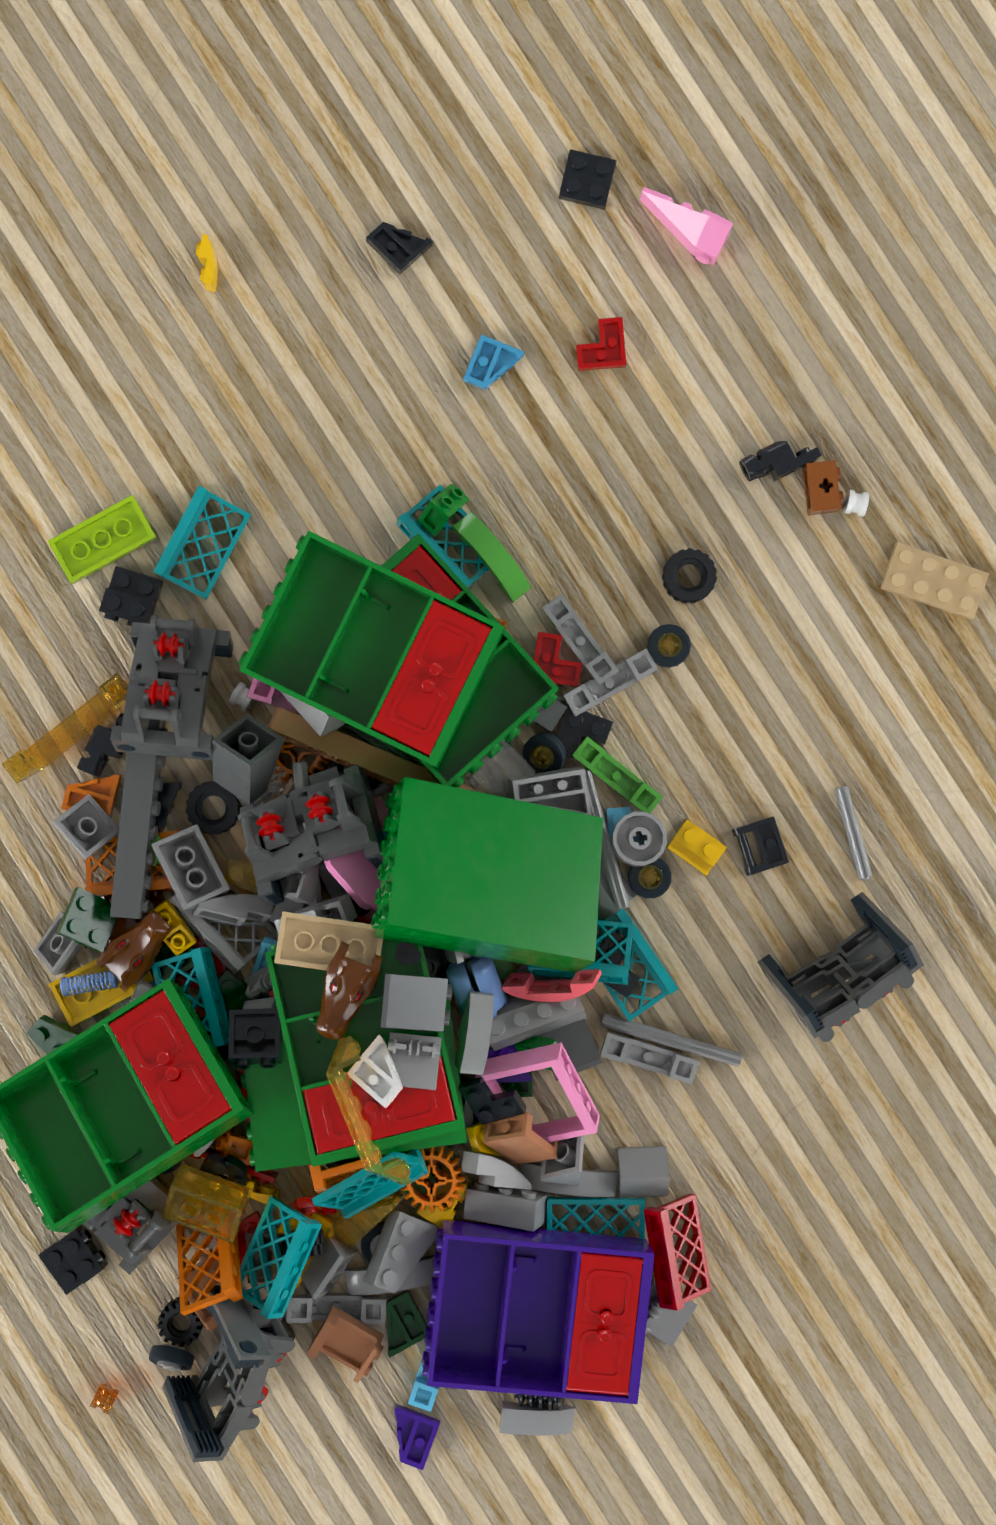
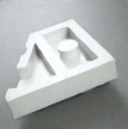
M378 1035L348 1071L347 1075L383 1107L387 1108L403 1089L386 1041Z

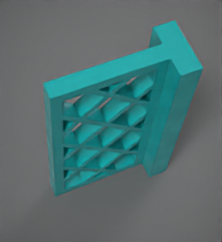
M439 485L407 513L404 512L398 518L396 525L409 540L419 533L469 588L489 571L486 566L480 570V565L485 564L480 561L481 559L478 555L477 560L464 559V547L471 548L470 545L466 546L462 539L461 542L447 541L448 529L454 530L452 528L453 525H448V522L443 527L445 529L444 541H436L430 536L431 533L429 531L426 532L424 527L413 517L417 511H424L426 508L424 505L428 502L430 503L437 494L444 490ZM462 508L455 513L459 514L462 518L467 515ZM447 546L461 547L460 559L450 558L447 555ZM463 564L477 565V574L469 579L463 572Z
M198 486L153 572L207 600L251 514L214 495L207 489ZM212 499L218 502L222 513L208 517L205 508L208 501ZM223 506L231 510L225 512ZM204 511L206 517L199 519ZM236 512L244 516L239 526L230 528L226 517L227 514ZM224 516L227 529L213 533L210 519ZM207 521L211 534L197 538L194 530L196 524ZM237 530L233 538L231 531ZM193 532L194 539L188 540ZM229 532L231 539L229 547L218 549L215 536ZM212 537L216 551L202 554L198 541ZM196 542L200 555L186 559L183 552L185 545ZM226 551L224 557L221 558L220 552ZM180 554H181L183 560L177 562V560H178V558H179V556H180ZM218 554L220 560L218 568L207 571L203 557ZM201 558L205 572L191 576L187 562ZM185 564L188 577L177 579L170 575L174 566ZM215 572L210 580L209 574ZM203 575L207 576L209 585L204 593L195 588L193 578ZM190 580L191 586L183 581Z
M621 909L603 920L634 924L625 909ZM635 924L629 970H632V964L636 962L643 964L645 973L644 978L638 980L643 981L641 995L630 994L629 997L640 998L638 1009L630 1014L625 1007L626 997L623 996L621 1001L617 994H622L604 984L629 1022L668 994L678 990V987ZM597 927V931L600 929V934L596 935L597 938L603 935V930L600 927ZM618 929L617 934L621 935L622 933L626 939L628 930ZM634 953L637 955L639 960L634 959ZM648 973L650 974L653 980L647 979ZM646 983L656 984L661 993L653 998L644 996ZM644 999H645V1000H649L648 1002H646L645 1004H643V1000H644Z
M597 920V927H600L605 933L596 940V950L602 957L582 970L600 969L602 974L597 982L628 985L634 924ZM618 929L628 930L627 938L621 943H618L611 935ZM608 937L615 947L604 954L598 944ZM619 950L625 957L624 965L613 964L609 957ZM528 965L529 972L536 976L573 979L576 974Z
M210 947L191 950V952L154 963L152 971L156 986L165 981L161 978L160 967L167 965L174 969L169 978L172 981L175 980L178 972L188 978L183 991L187 998L194 1002L192 1005L194 1010H196L198 1005L205 1009L206 1016L202 1024L211 1033L215 1047L229 1045V1020ZM192 957L194 968L189 974L180 968L185 959ZM192 981L197 983L200 988L196 998L187 993Z
M416 1149L407 1154L394 1151L313 1197L312 1201L314 1206L340 1209L343 1218H350L429 1172L420 1150Z
M275 1196L269 1197L240 1266L241 1282H243L246 1275H249L252 1287L248 1290L242 1287V1295L246 1300L262 1310L260 1314L266 1319L283 1318L322 1226V1223L307 1218ZM275 1206L279 1208L281 1219L274 1221L272 1215ZM292 1218L299 1221L294 1233H291L289 1220ZM282 1223L285 1236L278 1239L275 1225ZM269 1228L271 1242L264 1244L262 1235L264 1230ZM286 1240L288 1249L285 1256H281L279 1243ZM273 1246L275 1260L268 1262L265 1249ZM256 1252H259L262 1265L254 1268L253 1256ZM276 1264L278 1273L276 1278L272 1280L269 1266ZM263 1269L265 1283L258 1285L255 1272ZM266 1287L268 1296L264 1303L261 1301L259 1289Z
M547 1197V1230H555L560 1226L564 1231L578 1232L584 1226L591 1234H600L609 1226L617 1234L616 1236L624 1237L623 1235L633 1226L639 1232V1238L645 1239V1217L643 1211L645 1209V1198ZM552 1204H563L568 1211L558 1219L552 1213ZM580 1205H588L593 1210L584 1220L575 1212ZM605 1205H612L617 1211L607 1220L599 1210ZM629 1205H639V1214L633 1220L623 1212ZM571 1214L580 1222L572 1231L562 1223ZM595 1214L605 1222L596 1232L587 1224ZM621 1214L629 1224L619 1232L611 1223Z

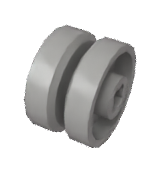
M632 812L625 815L615 825L611 835V843L615 855L623 863L633 867L646 866L655 862L663 854L667 844V832L663 823L655 815L647 812ZM636 835H640L643 838L641 844L634 842Z

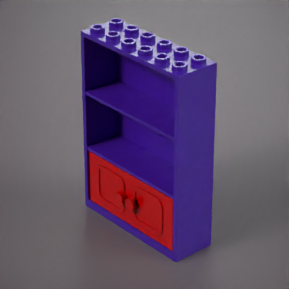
M442 1220V1228L437 1227L436 1250H439V1252H434L433 1258L434 1275L436 1277H431L430 1292L431 1301L433 1302L428 1303V1326H426L425 1330L426 1343L422 1356V1376L427 1377V1386L638 1404L654 1252L647 1239L536 1229L533 1232L502 1225Z

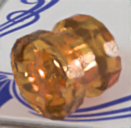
M101 1383L90 1407L94 1409L99 1407L103 1410V1413L108 1415L119 1394V1390H111L107 1388L106 1384Z

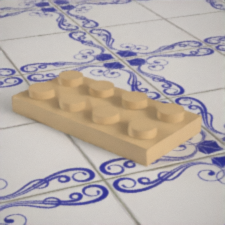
M897 542L895 543L880 589L972 620L975 617L989 573Z
M282 911L274 963L326 971L341 941L349 944L345 957L371 967L375 954L381 956L383 939L374 937L375 929L372 928V924Z

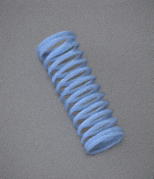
M108 970V974L107 971H104V973L100 971L99 974L96 972L95 975L91 973V976L88 973L86 976L83 974L82 977L78 975V979L76 976L73 978L70 976L69 979L62 977L60 981L61 992L65 997L73 994L76 995L77 993L81 994V992L84 994L85 992H94V990L115 989L119 985V979L110 970Z

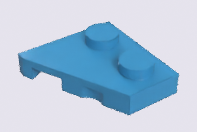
M481 334L463 381L486 390L523 358L524 351Z

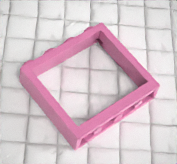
M562 1042L489 1058L486 1061L484 1074H475V1078L483 1077L492 1093L497 1094L503 1091L496 1079L552 1067L577 1116L532 1125V1131L548 1143L597 1133L600 1114Z

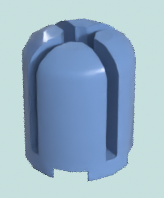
M482 956L470 957L471 968L479 990L476 989L465 959L464 962L458 964L450 963L447 968V978L449 983L452 984V991L462 1017L469 991L493 993V1018L498 1016L497 1011L505 1003L508 1006V998L502 990V983L492 958Z

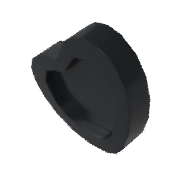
M403 942L398 944L396 948V960L405 965H414L420 961L421 953L415 949L414 944Z

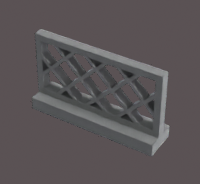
M223 874L230 888L229 892L233 895L242 894ZM176 894L169 900L188 927L207 947H210L211 951L233 975L259 953L263 940L255 939V927H264L271 934L268 936L271 939H274L277 934L275 928L268 921L256 923L251 920V922H243L240 925L251 926V939H238V926L232 925L234 926V938H224L220 934V925L231 924L192 915L194 909L184 911ZM237 943H251L250 954L247 957L243 958L237 952ZM254 943L260 944L258 947L254 949Z

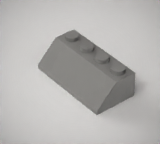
M554 977V978H551V979H548V980H560V979H565V978H556V977ZM507 994L508 1006L505 1003L497 1011L498 1016L492 1020L490 1045L494 1051L587 1018L580 996L565 1001L539 1002Z

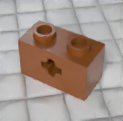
M836 460L806 463L802 468L808 516L836 513L841 509V505L844 504L843 491H839L838 481L841 480L840 467H836ZM822 483L824 487H828V490L826 492L824 489H820L819 487Z

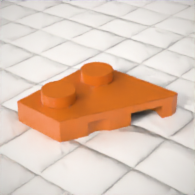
M112 775L67 785L61 809H70L90 794L111 818L122 775Z

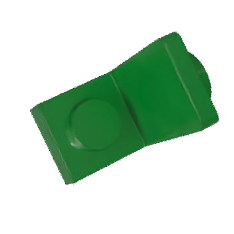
M450 484L430 501L417 522L434 536H437L451 516L469 501V498L460 488Z

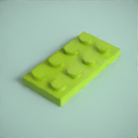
M131 495L48 540V543L69 582L75 584L157 539V536L135 496Z

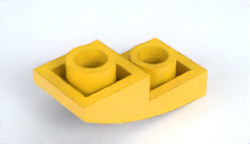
M202 234L201 241H198L196 245V256H198L201 264L204 265L200 272V281H202L206 290L216 292L218 267L215 250L208 235Z
M168 899L150 911L155 910L161 914V917L168 921L169 926L173 928L163 941L176 956L196 943L197 940L190 928Z
M247 1174L249 1182L242 1192L244 1195L267 1204L270 1196H275L279 1199L280 1189H275V1186L271 1184H261V1186H258L256 1176Z

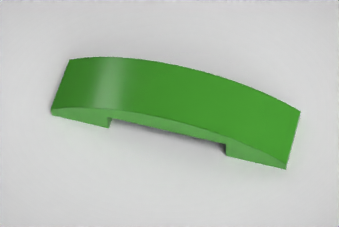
M472 512L452 526L466 546L470 545L499 582L497 585L512 603L531 588L526 577L508 551Z
M588 736L572 755L642 812L651 813L663 798L662 795L635 776Z

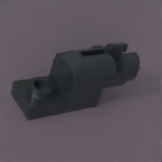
M778 441L758 450L756 458L751 454L741 459L739 465L749 482L770 474L775 482L803 468L806 463L817 461L822 455L818 447L812 450L806 447L797 452V457H795L787 441Z
M120 713L118 716L117 726H122L124 713ZM98 724L93 729L89 741L84 748L85 752L89 753L90 758L81 757L77 769L100 777L110 761L108 756L118 759L122 758L124 752L116 751L110 740L111 728Z

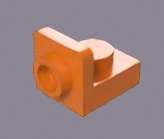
M230 1129L217 1138L215 1147L217 1153H220V1157L226 1158L229 1154L240 1159L245 1165L250 1164L249 1150H252L253 1147L252 1140H248L245 1136L233 1134Z

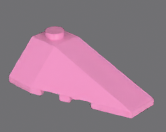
M644 187L640 201L692 255L696 256L695 258L699 262L714 265L729 236L733 223L705 209L702 213L694 211L692 205L686 202L679 205L675 204L670 196Z

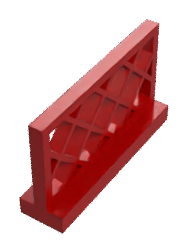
M695 1194L685 1195L658 1207L643 1209L649 1245L654 1252L653 1271L660 1308L678 1311L684 1308V1303L711 1291ZM686 1203L689 1205L687 1216L682 1213ZM668 1210H671L674 1213L671 1222L669 1220ZM679 1218L684 1221L680 1232L675 1229ZM690 1227L693 1229L691 1241L686 1237ZM673 1234L678 1237L675 1246L673 1244ZM683 1243L688 1245L685 1256L680 1254ZM694 1251L697 1253L695 1265L690 1262ZM677 1258L682 1261L679 1271L676 1262ZM689 1267L692 1269V1273L687 1281L684 1275ZM698 1275L701 1277L702 1283L700 1288L694 1286ZM681 1283L686 1285L683 1295L681 1292Z

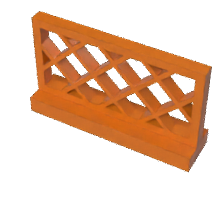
M181 830L158 833L161 839H164ZM114 837L107 843H113L110 847L104 846L107 851L99 860L93 856L86 859L87 887H85V890L99 897L112 895L114 881L109 880L112 877L114 878L115 867L110 871L102 863L110 853L116 857L117 853L113 850L118 844V837ZM155 865L154 867L157 869L152 874L153 886L148 892L174 891L162 866ZM99 866L108 873L102 882H93V873ZM160 872L164 874L162 876H157Z
M368 1157L330 1169H326L322 1165L315 1167L309 1165L314 1190L320 1194L373 1164L375 1161Z
M222 1200L216 1203V1209L184 1220L176 1225L180 1313L184 1316L227 1299H231L233 1302L243 1299L236 1210L227 1201ZM216 1217V1223L210 1231L204 1228L210 1219ZM192 1226L196 1227L189 1239L185 1238L184 1229ZM203 1231L208 1235L199 1246L194 1242ZM216 1238L218 1239V1244L211 1253L206 1248L212 1239ZM193 1246L197 1251L188 1261L186 1260V1253ZM205 1253L209 1257L200 1268L195 1264L201 1255ZM216 1259L219 1261V1267L212 1275L207 1271ZM192 1268L199 1272L190 1284L187 1282V1276ZM206 1275L211 1279L202 1291L197 1288V1285ZM216 1282L220 1283L221 1293L210 1296L209 1292ZM195 1290L200 1293L196 1301L188 1305V1299Z

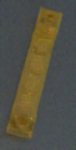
M118 673L98 687L100 692L28 749H20L2 763L16 783H20L46 768L90 733L98 724L100 725L121 708L126 702L128 685Z
M351 1036L342 1037L337 1043L326 1075L365 1171L395 1183L407 1185L411 1183L409 1178L411 1173L408 1164L404 1160L393 1157L383 1163L380 1162L382 1160L381 1152L376 1145H373L370 1137L372 1135L370 1125L366 1120H363L360 1113L362 1111L361 1103L356 1096H353L350 1089L352 1086L350 1076L347 1072L343 1071V1068L361 1060L359 1056L361 1050L357 1041L352 1039Z

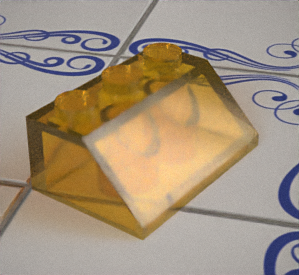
M181 1164L170 1186L163 1218L233 1244L248 1206L252 1189Z

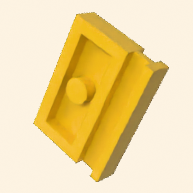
M686 819L666 848L707 876L727 847Z

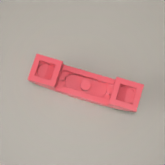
M600 969L580 970L576 972L573 979L536 981L532 972L510 973L502 985V990L515 997L531 1001H565L579 997L593 989L602 973Z

